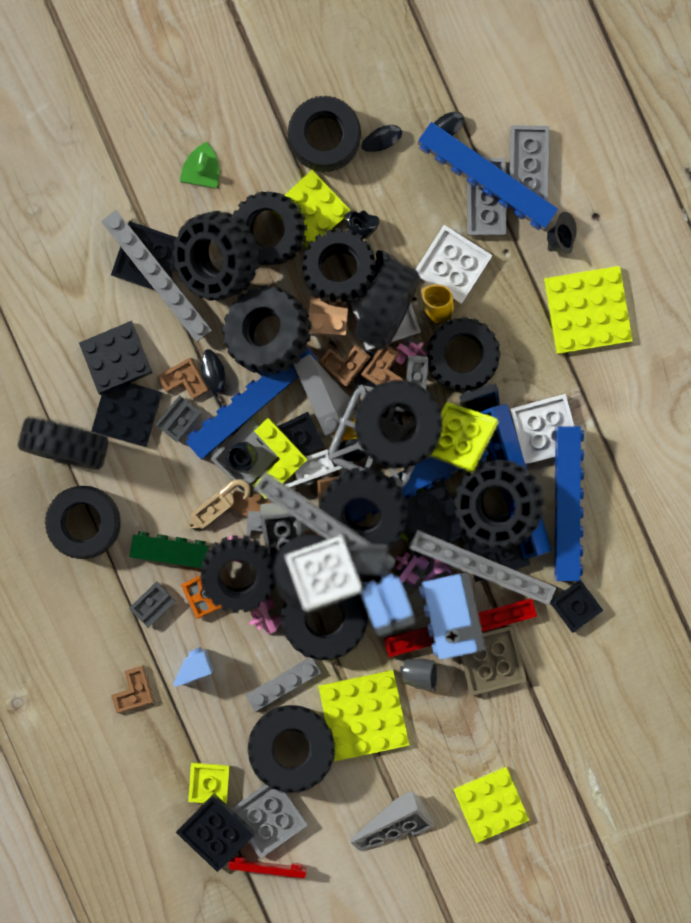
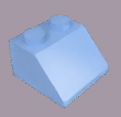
M199 647L188 652L189 655L185 658L173 683L174 687L212 674L214 668L207 649L202 650Z

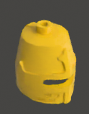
M431 284L422 288V306L429 319L435 323H443L450 320L454 310L453 295L450 289L440 284Z

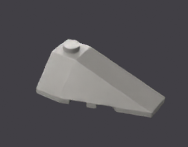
M309 354L300 358L301 360L297 364L294 363V367L326 436L338 430L339 420L343 418L351 398ZM354 410V413L350 421H352L355 418L356 410Z
M275 503L261 504L260 519L265 547L268 549V554L272 555L274 563L279 550L287 542L289 543L293 538L300 536L302 529L301 521Z
M411 791L395 799L351 838L350 841L358 850L362 851L382 845L385 840H401L400 836L410 833L412 836L418 835L435 827V824L422 800Z

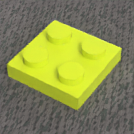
M192 762L188 802L204 803L215 793L227 804L230 765Z

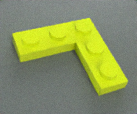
M267 418L254 431L280 458L267 471V473L280 482L284 483L308 460L270 418Z

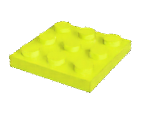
M313 170L285 194V196L292 198L294 203L301 207L300 211L305 215L304 224L307 225V231L304 232V236L307 237L302 244L307 249L311 241H316L315 237L321 234L324 236L326 235L325 231L330 229L332 231L345 219L344 214L351 211ZM272 211L284 223L282 217L277 212Z
M446 402L441 412L443 419L442 434L438 445L429 456L473 472L499 422L496 418Z
M506 766L453 789L476 843L529 821Z

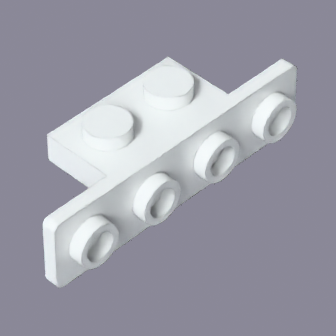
M324 450L307 456L308 460L295 472L297 481L288 483L286 486L295 490V485L300 483L306 486L314 483V478L321 476V479H326L333 476L332 472L339 470L342 473L348 471V469L341 466L334 467L332 461L328 458V450Z

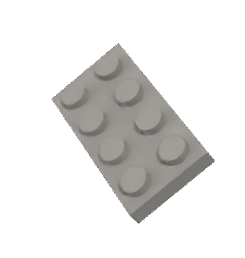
M511 125L509 175L548 202L549 126Z
M485 158L506 173L505 158ZM467 182V236H505L506 208L502 207L498 203L499 200L492 196L490 198L482 192V188L479 186L473 187Z

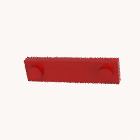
M234 856V859L231 858L229 861V870L303 879L306 877L307 867H303V864L292 863L291 865L245 860L246 858L242 856Z

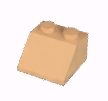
M311 296L308 320L311 321L312 328L309 330V333L313 335L346 337L348 305L342 306V303H337V306H334L329 301L327 303L322 302L320 297Z

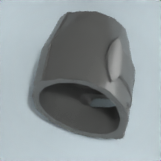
M422 658L406 659L404 666L400 667L403 683L415 687V689L436 691V661Z

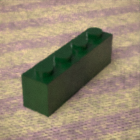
M138 531V534H133L129 557L202 568L205 554L210 550V545H206L207 541L195 540V543L187 542L188 538L176 537V540L168 539V535L163 534L151 537L149 532Z

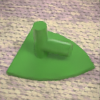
M207 142L198 146L188 156L181 172L180 182L211 188L218 187L219 164L213 149Z

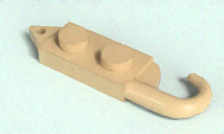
M235 479L228 483L190 514L191 519L187 529L200 527L203 529L230 508L234 503L231 491L237 486H242L245 489L243 499H247L250 494L248 483L241 479Z

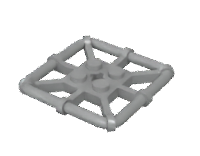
M363 384L358 386L359 388L354 392L343 418L339 420L340 425L331 443L328 455L329 460L350 471L352 468L359 467L360 470L365 468L346 461L339 456L357 449L363 451L359 442L357 441L355 445L337 451L347 426L355 427V423L351 422L350 419L361 395L364 398L365 394L373 389V387L363 386ZM393 406L390 408L386 418L381 417L380 429L388 440L400 443L404 431L416 427L417 420L404 426L391 421L397 407L413 413L407 407ZM370 457L365 467H371L373 460ZM414 466L406 467L401 479H399L396 469L390 467L397 487L400 486L403 489V486L406 485Z

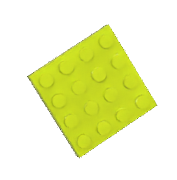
M620 266L544 278L556 354L633 341Z
M393 670L318 685L325 721L331 729L335 741L334 762L409 746Z

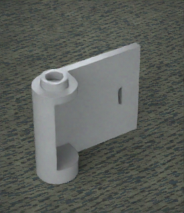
M252 418L221 448L217 446L210 453L212 455L210 460L232 481L241 479L247 482L249 486L278 457L254 432L259 425ZM249 442L257 450V463L248 471L233 470L227 463L228 451L236 443ZM238 486L242 491L245 490L242 486Z

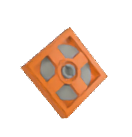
M201 575L181 584L197 619L222 608L221 605L217 607L213 605L212 599L206 597L205 590L202 589Z

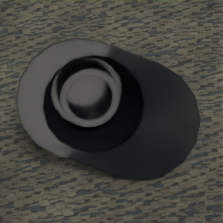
M562 212L557 219L556 225L547 232L548 251L563 252L565 254L572 252L577 227L575 219L570 213Z

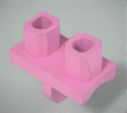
M411 342L409 347L414 352L400 343L397 347L399 357L396 359V362L402 365L408 356H418L417 353L425 356L427 352L421 349L424 343L420 342L417 346Z
M408 552L402 558L397 555L396 559L400 562L396 568L401 570L406 565L399 579L402 582L406 581L409 584L415 585L419 576L413 573L412 569L416 565L425 570L429 561L424 556L417 558L414 554L410 562H407L411 556Z
M272 598L267 599L265 603L261 601L260 607L250 613L253 620L248 622L250 626L256 624L258 630L264 628L266 634L276 631V628L281 625L282 621L279 614L270 617L268 610L275 608Z

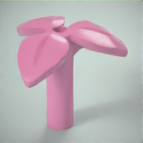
M426 555V557L434 561V566L423 581L435 579L438 574L445 571L450 576L453 575L447 563Z

